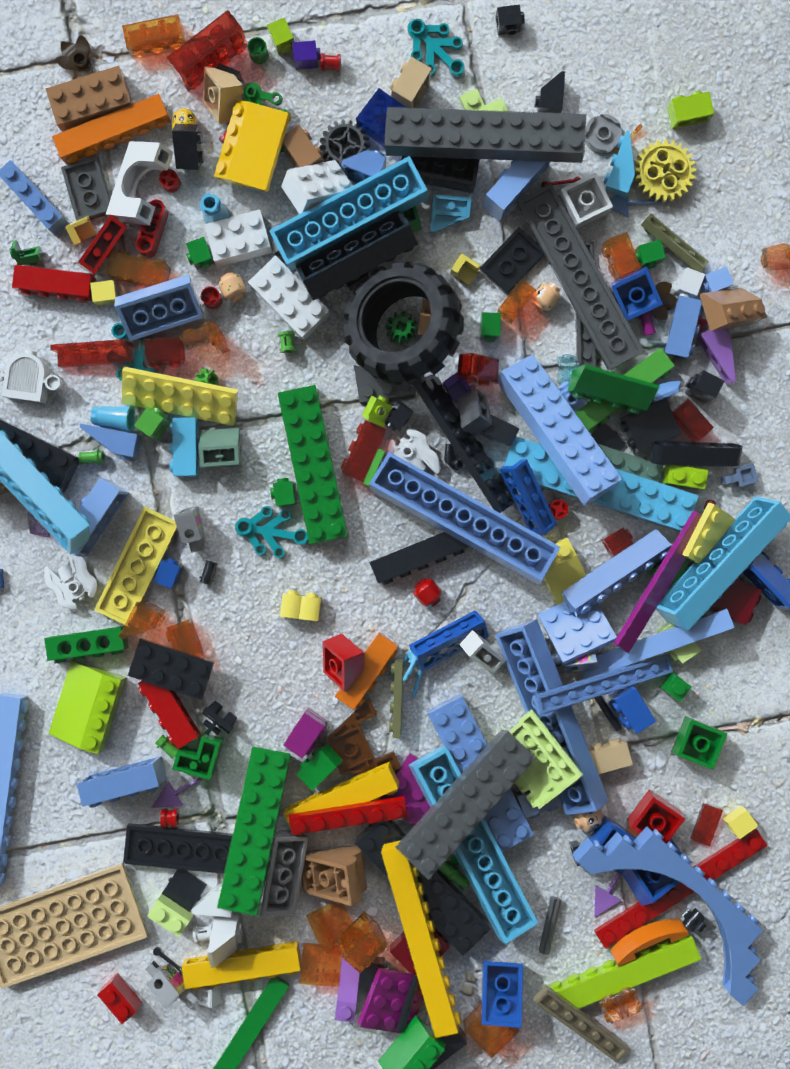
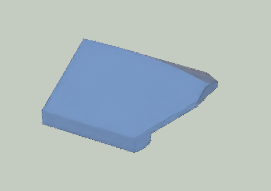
M681 381L660 384L659 390L650 405L668 399L673 394L680 392Z

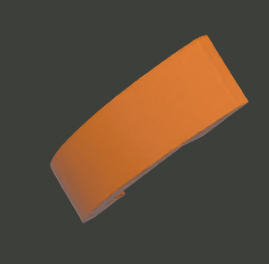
M680 919L660 920L629 933L618 941L610 951L619 967L635 960L634 953L668 938L671 943L688 936L689 933Z

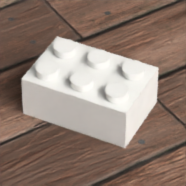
M336 160L288 169L281 187L298 213L301 214L353 185Z
M261 210L204 224L213 259L217 267L273 253Z

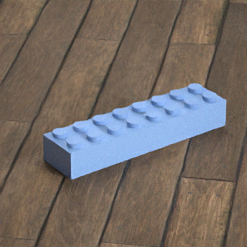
M531 355L501 371L497 383L582 504L585 506L614 489L622 480L621 476L535 356Z

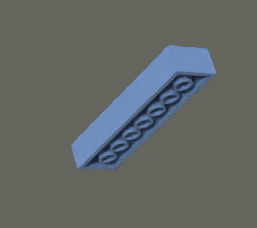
M460 693L431 708L427 713L443 745L448 748L462 774L487 746V743ZM509 788L484 817L501 852L534 835Z

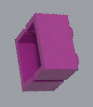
M308 707L283 746L302 759L305 754L309 756L317 743L315 739L318 738L320 740L327 728L325 723L327 720Z

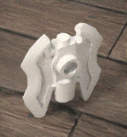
M408 429L407 435L410 436V439L405 437L400 439L399 446L394 439L390 441L388 452L393 453L421 470L426 469L425 462L435 473H439L440 467L437 453L429 448L426 435Z
M68 553L72 569L69 565L62 566L57 570L60 575L59 577L49 567H45V582L47 587L52 589L57 595L59 605L68 609H76L77 604L74 603V600L82 601L85 599L84 596L87 592L89 597L93 598L95 596L97 579L89 574L86 561L82 557Z

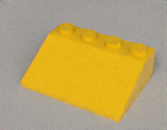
M236 100L214 177L231 185L268 192L291 114L252 102Z

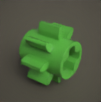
M205 368L200 370L201 373L195 374V381L218 385L219 378L214 373V370Z

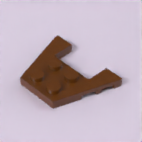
M370 698L325 738L326 744H329L343 759V762L337 767L341 775L364 773L388 762L391 763L393 769L401 768L394 750L378 758L374 757L359 724L377 715Z

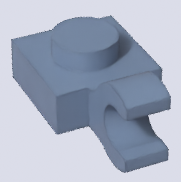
M754 463L734 468L733 475L720 478L722 485L736 482L737 487L759 482Z

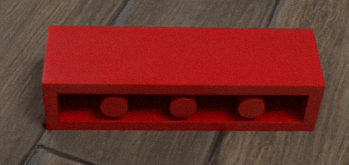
M14 265L12 288L19 295L23 296L37 294L40 298L55 296L56 299L68 301V298H72L77 302L87 303V300L93 301L90 283L96 282V278L89 273Z
M145 681L138 683L141 695L143 697L146 696L148 699L150 710L159 717L158 722L163 730L166 729L168 732L169 741L173 746L179 749L201 735L175 691Z

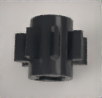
M687 908L682 914L685 918L682 923L691 932L694 933L697 930L701 933L706 927L704 924L706 917L696 908L692 911Z

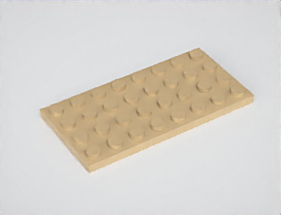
M122 862L0 906L1 989L148 937L149 933L125 864Z

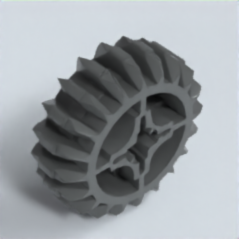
M342 119L340 125H338L337 121L334 122L335 127L328 125V131H323L324 137L320 138L322 145L319 146L323 154L321 157L325 159V162L336 160L341 167L342 160L346 159L349 155H356L369 150L371 142L368 141L369 135L365 134V129H359L360 124L356 123L353 126L351 120L348 124H345V120ZM351 135L358 139L361 146L351 141ZM346 142H347V143H348V147H347L346 149H344V152H343L342 146L344 147V145H345ZM330 147L339 152V158L332 154Z

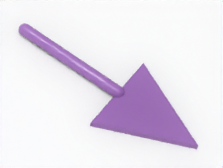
M199 777L177 791L173 789L168 781L151 808L183 806L177 795L204 778Z
M616 873L607 891L595 885L594 917L621 901V899L610 894L620 876L619 873Z

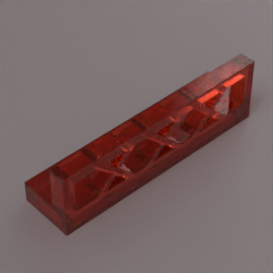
M125 339L50 345V350L57 353L58 367L60 368L134 363L133 343Z

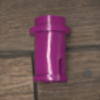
M651 311L641 314L638 318L641 320L644 336L656 333L652 319L654 314H651Z

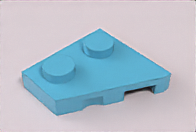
M433 194L430 233H435L469 219L471 197Z

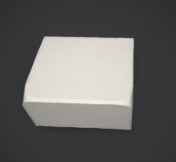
M221 985L217 987L203 986L197 990L198 1005L214 1008L221 1003Z

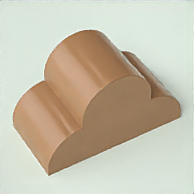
M341 846L330 850L307 851L301 877L303 893L349 906L359 903L362 899L361 893L367 889L362 850L358 846Z

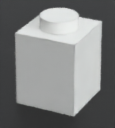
M686 268L681 274L674 294L695 298L698 295L705 274Z

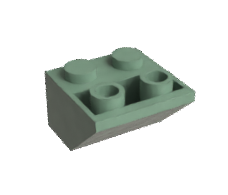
M240 428L201 431L199 443L200 467L211 469L242 466Z

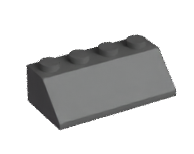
M280 830L273 837L260 916L295 914L308 836L304 834L292 836L291 830Z

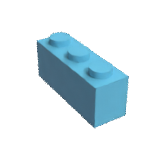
M172 418V423L169 425L170 434L173 437V442H170V453H173V461H170V472L175 477H199V420L197 418Z

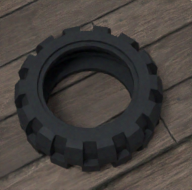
M410 262L392 263V268L388 270L381 266L370 273L372 277L366 283L363 281L359 282L353 290V293L356 295L352 302L347 301L344 318L348 323L343 325L345 343L349 345V353L355 362L374 378H379L385 383L400 385L403 381H406L409 385L424 381L425 374L431 372L435 375L445 367L442 362L448 355L453 357L460 344L457 340V335H462L464 328V317L460 313L462 308L461 302L444 277L438 275L431 267L421 263H417L413 267ZM414 296L428 299L431 306V318L422 338L413 346L403 351L385 352L380 350L377 342V327L384 312L393 303L406 297Z

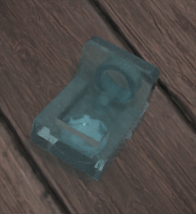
M564 354L562 357H557L558 385L566 381L570 382L572 370L579 367L576 356Z

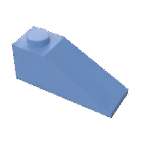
M80 424L82 430L114 454L120 455L119 459L131 461V458H138L142 436Z

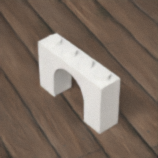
M130 141L106 214L108 216L112 215L123 223L150 226L156 207L143 199L136 198V188L140 179L148 171H168L173 151L161 143Z

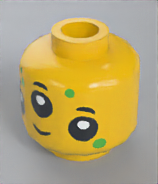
M179 109L172 116V129L175 124H197L196 115L189 109Z

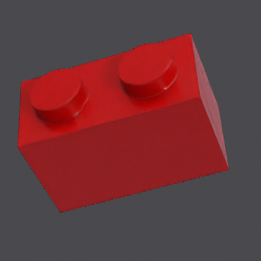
M118 973L106 982L97 994L121 1024L132 1017L142 1004V1001Z

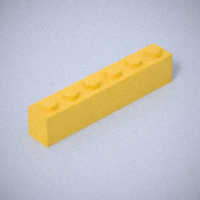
M388 762L286 806L283 815L290 827L289 814L376 801L385 794L387 796L394 794L399 788V780L391 763Z
M299 941L237 950L215 968L210 967L208 955L187 958L181 967L185 989L198 990L203 986L217 987L222 983L228 982L236 984L241 980L247 979L255 981L265 976L274 978L284 973L293 975L301 970L302 960Z

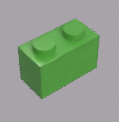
M147 407L134 426L149 437L159 441L172 422L167 420L169 416L160 409Z

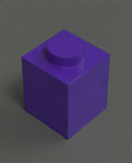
M315 40L292 42L296 70L318 68V60H321L320 48H316Z

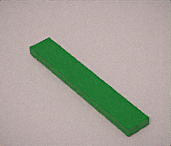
M278 976L270 978L213 1069H236L288 989L290 985L288 982Z

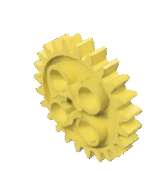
M667 139L662 144L657 140L655 146L649 143L648 149L644 147L641 151L642 154L639 153L637 156L638 161L634 163V166L637 167L634 169L637 176L634 178V181L640 182L637 188L643 187L642 195L646 192L649 193L647 199L654 196L655 202L659 198H661L662 203H665L667 198L670 202H673L675 197L680 199L682 194L685 195L688 192L687 189L692 187L693 184L691 182L696 178L692 174L697 169L691 167L694 166L696 161L689 160L693 154H686L688 148L680 149L682 143L675 146V140H672L670 144H668ZM657 156H663L665 161H660ZM674 165L680 166L681 171L676 170ZM648 172H653L655 177H650ZM664 181L670 182L672 187H667Z

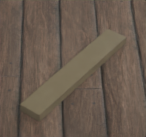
M545 985L533 997L535 1004L615 1062H618L630 1050L628 1044L549 986Z

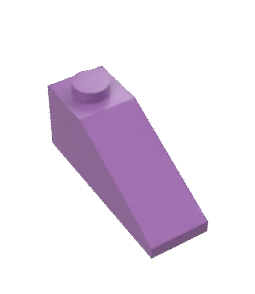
M709 329L696 339L721 378L725 381V384H732L736 381L732 342L729 336L730 332L728 329L710 332Z
M342 954L335 1013L336 1021L354 1023L362 955Z

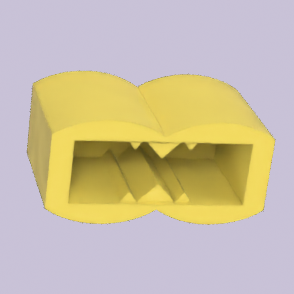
M288 590L287 593H283L280 616L319 621L322 598H318V594L307 593L306 596L299 595V591Z

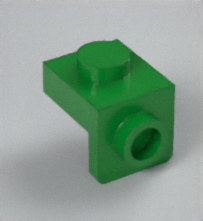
M17 240L12 242L10 255L13 260H16L17 265H35L41 261L43 252L40 246L21 250Z

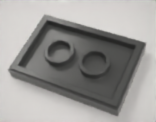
M93 157L62 166L61 170L76 221L89 216L90 220L106 216L111 198L99 158Z

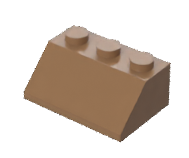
M743 288L699 294L710 332L748 326L767 318L762 299Z

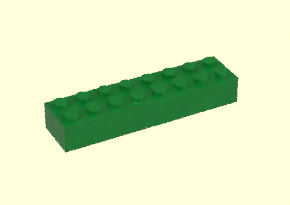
M316 385L278 392L309 544L348 537Z
M252 746L217 904L219 909L255 916L259 913L273 837L275 836L291 760L290 753Z

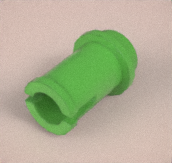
M99 449L95 452H79V463H97L100 465L105 461V454Z
M162 735L155 742L158 745L157 748L160 747L171 759L179 750L170 743L168 736Z

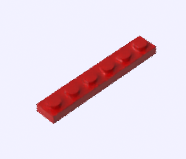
M405 796L289 814L288 819L293 836L407 818L408 812Z

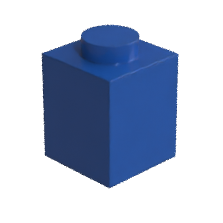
M171 558L161 560L154 582L171 589L176 588L183 566L178 565L179 561Z

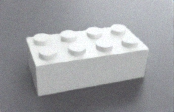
M276 255L248 281L250 287L303 341L331 316L330 310L319 299L312 300L305 285Z

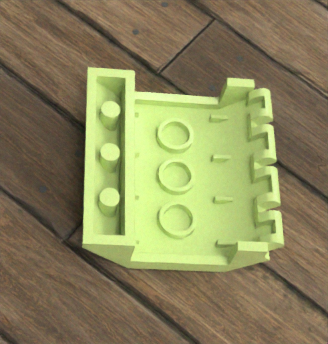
M533 710L524 715L519 720V723L509 731L536 758L515 782L522 794L528 790L531 791L525 798L533 808H542L583 775Z

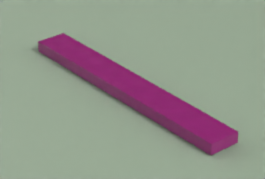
M693 510L613 642L624 652L629 653L684 563L686 557L682 554L702 516L699 512Z

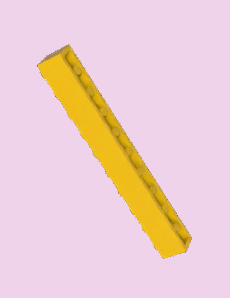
M400 841L384 844L381 851L435 1038L456 1034L459 1030V1024H461V1016L459 1011L456 1012L455 995L454 993L451 994L449 989L451 987L449 975H445V961L443 956L440 957L439 940L433 934L435 927L433 920H429V905L427 901L424 902L422 896L424 895V888L422 883L418 882V869L395 848Z

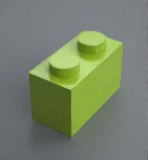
M697 91L686 97L683 95L676 96L667 107L672 129L708 122L714 115L709 91L704 93Z
M665 465L662 484L698 491L706 489L708 470L680 465Z

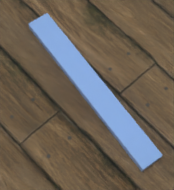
M726 608L701 617L695 626L688 631L676 626L639 639L635 642L629 653L617 647L597 654L595 656L598 662V669L582 671L584 679L619 669L733 629L734 625Z

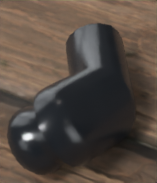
M445 444L444 461L454 470L461 469L464 463L454 455L453 446Z

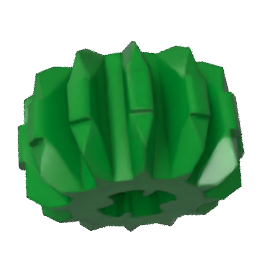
M404 311L401 312V317L395 312V319L389 317L388 321L391 324L385 325V328L389 330L386 332V335L392 336V342L398 339L399 345L402 344V339L408 344V337L414 339L415 335L412 332L418 331V328L414 326L417 324V321L411 320V314L405 317ZM398 325H402V327H405V331L402 332L401 329L397 330Z

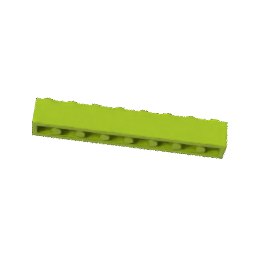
M689 933L688 936L671 943L669 939H666L634 953L635 960L619 967L615 960H608L603 965L590 967L581 974H572L561 982H552L549 987L577 1008H581L702 959L694 939Z

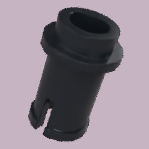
M206 560L202 576H199V578H201V583L211 585L214 582L213 576L218 563Z

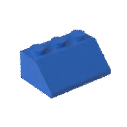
M762 551L742 573L758 589L762 590L761 593L776 608L790 610V579H786L782 575L783 571L778 566H773L769 562V556Z

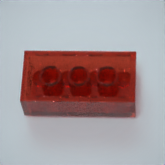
M227 10L166 57L174 75L187 92L198 88L204 80V66L216 69L218 63L227 65L233 57L245 51L247 42L243 28L230 11Z

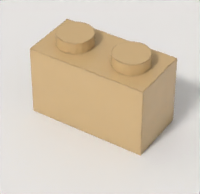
M613 738L609 740V743L603 745L602 743H595L590 745L591 748H588L598 774L633 765L627 742L623 739Z

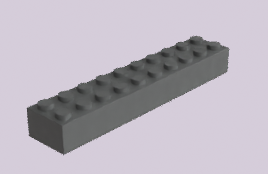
M387 107L384 146L386 156L582 163L585 151L587 114Z

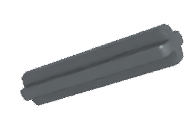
M555 896L550 898L539 946L540 953L545 955L550 953L561 906V899Z

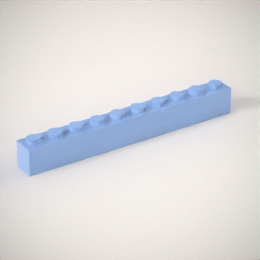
M10 693L0 694V887L4 884L6 878L4 866L8 862L6 851L11 840L9 828L13 824L11 813L16 803L14 791L18 786V778L16 776L17 770H19L21 765L19 753L23 748V739L21 738L22 732H24L26 727L24 715L28 710L27 696Z

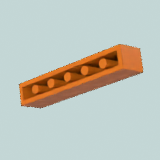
M158 93L56 134L52 138L60 158L65 164H73L86 156H94L103 149L109 150L118 143L129 142L138 135H146L153 129L164 128L168 123H171V120Z

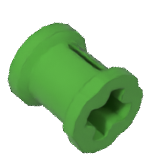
M282 331L278 333L281 342L280 353H293L297 351V348L294 347L293 338L295 331Z

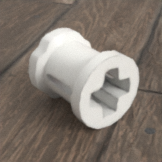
M209 923V926L204 927L193 926L192 934L195 944H199L200 941L210 940L213 923Z

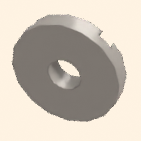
M607 114L591 118L586 125L585 143L588 148L599 154H606L615 150L621 135H623L619 121ZM605 130L608 133V137L602 138L598 132Z

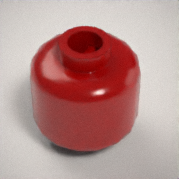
M423 578L414 586L415 591L413 595L422 606L427 607L431 605L434 607L441 601L442 590L434 580Z

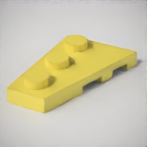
M708 503L682 555L699 564L736 519L715 504Z

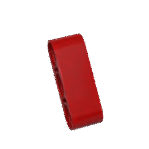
M157 199L150 201L149 204L156 207L155 210L162 208V211L159 214H153L150 226L141 225L136 241V248L145 258H152L156 255L169 215L163 202ZM151 226H156L154 232H148ZM145 244H151L148 250H143Z

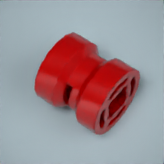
M208 286L202 290L200 297L207 308L215 310L222 305V296L215 287Z

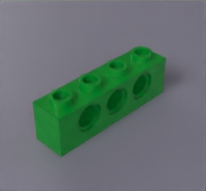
M126 625L44 638L47 661L54 660L55 664L66 662V658L72 657L74 661L83 660L85 655H92L93 658L103 657L106 652H111L112 655L122 654L123 650L129 648ZM104 637L110 641L108 647H105L102 643ZM85 640L89 641L91 644L89 650L84 648ZM66 643L71 645L70 653L65 650Z

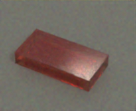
M703 802L690 839L710 847L723 810Z

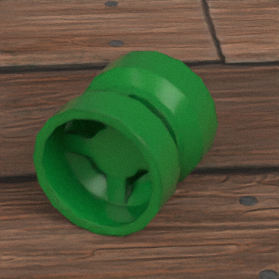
M260 37L250 39L247 45L250 59L255 64L265 63L269 56L266 42Z

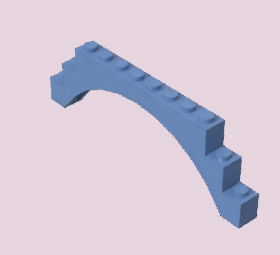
M646 827L634 841L626 834L622 836L616 832L604 847L597 840L593 842L587 837L574 851L572 856L591 875L617 869H642L661 873L678 880L702 897L715 917L722 937L724 951L722 985L734 999L744 1006L759 989L753 983L755 979L749 973L761 961L755 954L757 952L756 948L751 945L763 931L758 925L760 921L751 913L749 915L744 913L746 909L738 901L734 904L731 901L733 897L724 889L722 891L718 890L719 885L712 878L707 880L704 877L705 873L697 865L692 867L690 865L692 861L683 853L679 855L676 852L678 849L670 841L666 844L662 840L664 836L656 829L652 831Z

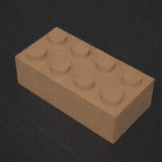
M119 65L45 88L56 124L62 132L133 104L125 75Z

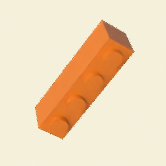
M378 632L364 653L363 670L348 691L344 692L340 688L335 697L353 710L356 706L360 708L366 699L364 694L367 690L371 692L377 682L374 680L378 674L382 676L388 666L385 664L389 658L393 660L397 655L398 650L396 648L398 644Z

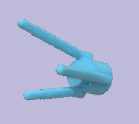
M410 650L404 657V663L409 659L408 662L411 665L403 681L407 680L414 666L419 667L416 657ZM420 668L412 692L413 697L416 695L422 676Z

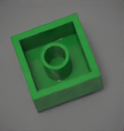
M685 716L671 752L679 757L714 770L727 733Z

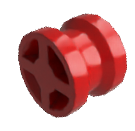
M163 170L160 173V184L167 192L174 193L179 190L181 181L174 170Z
M555 500L548 505L554 519L563 518L568 514V505L563 500Z
M163 808L160 815L161 828H167L168 826L178 828L180 819L179 809L168 810Z

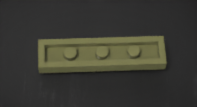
M650 214L641 224L646 233L653 235L658 240L661 239L662 246L668 247L673 251L674 256L685 261L690 269L702 272L709 263L706 258L653 214Z
M396 658L395 663L391 665V675H395L394 682H391L390 693L394 694V701H390V713H393V720L389 722V732H393V738L401 737L404 658Z

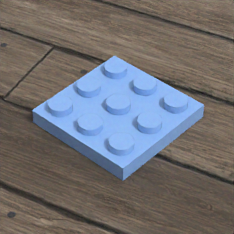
M565 602L538 614L563 665L611 644L616 639V635L598 603L591 607L588 613L581 614L578 617L575 616Z

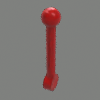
M577 176L574 179L552 182L544 181L542 182V187H546L549 184L560 185L574 183L576 181L581 180V178Z

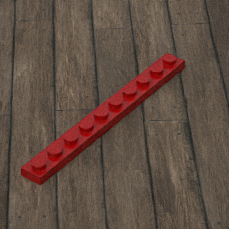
M755 828L741 839L737 838L704 859L697 866L705 873L704 877L707 880L709 878L715 880L767 847V844ZM679 882L655 902L641 905L638 901L594 929V932L606 949L695 891Z

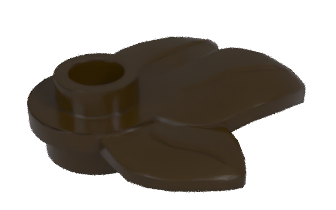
M80 35L75 44L61 41L60 47L63 56L56 60L58 65L66 70L76 69L81 72L89 69L91 65L89 57L91 48L87 39Z
M660 282L655 287L663 305L650 311L651 314H654L655 318L667 320V310L675 308L677 298L669 293L672 283Z

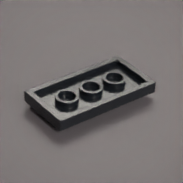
M140 638L127 676L202 700L215 662Z

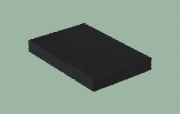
M518 227L480 267V271L507 295L545 255L540 246Z

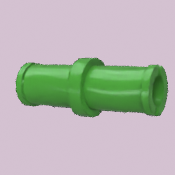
M445 861L438 868L448 881H453L462 890L468 887V879L459 872L456 866H451Z

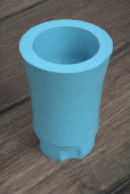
M207 193L202 196L200 208L206 224L229 218L228 208L216 195Z
M132 405L117 407L101 406L92 408L90 418L91 423L96 426L132 432L136 421V413Z

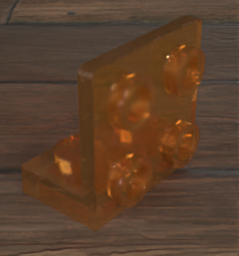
M206 322L201 325V328L185 330L183 335L179 336L180 340L187 347L210 339L216 350L219 349L223 354L230 351L223 331L216 322Z

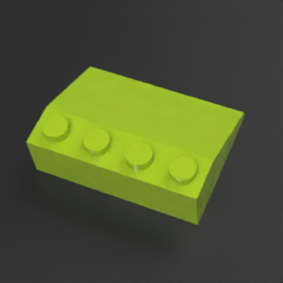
M71 660L48 734L79 749L95 754L102 752L105 748L127 677Z

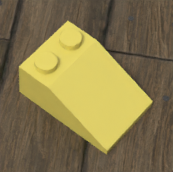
M568 537L555 542L556 545L560 546V549L543 578L557 605L564 602L562 591L586 576Z

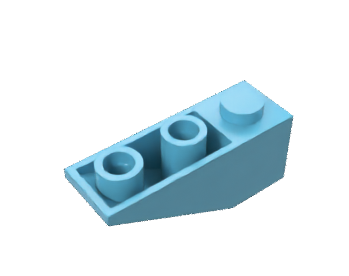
M629 130L626 131L625 136L621 135L617 145L620 150L618 155H613L610 166H613L611 173L607 172L603 182L606 185V192L625 198L629 194L635 176Z

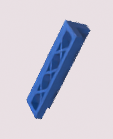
M521 459L513 466H502L499 470L526 527L538 535H546L557 526V523L528 460Z
M475 610L410 644L409 647L417 659L420 670L423 672L463 651L464 649L457 645V643L461 639H465L472 631L477 632L481 629L482 633L479 636L483 639L488 638L489 635L485 621ZM446 647L448 648L445 653L440 654L442 649ZM430 656L431 659L423 664L422 660Z

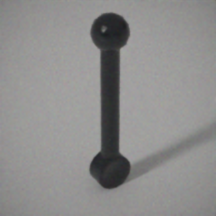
M160 947L154 948L153 954L155 956L159 955L176 968L180 975H183L182 968L163 954Z

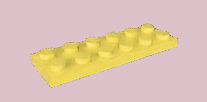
M124 367L122 370V404L141 408L149 407L151 409L156 407L162 412L234 426L236 423L237 389Z
M144 506L94 609L95 611L128 627L131 626L156 575L161 560H163L177 531L175 520Z

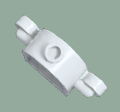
M26 350L25 353L14 356L8 362L6 371L0 368V382L4 381L2 397L7 399L46 404L48 389L58 391L61 389L63 382L60 377L50 375L47 364L37 357L38 352Z

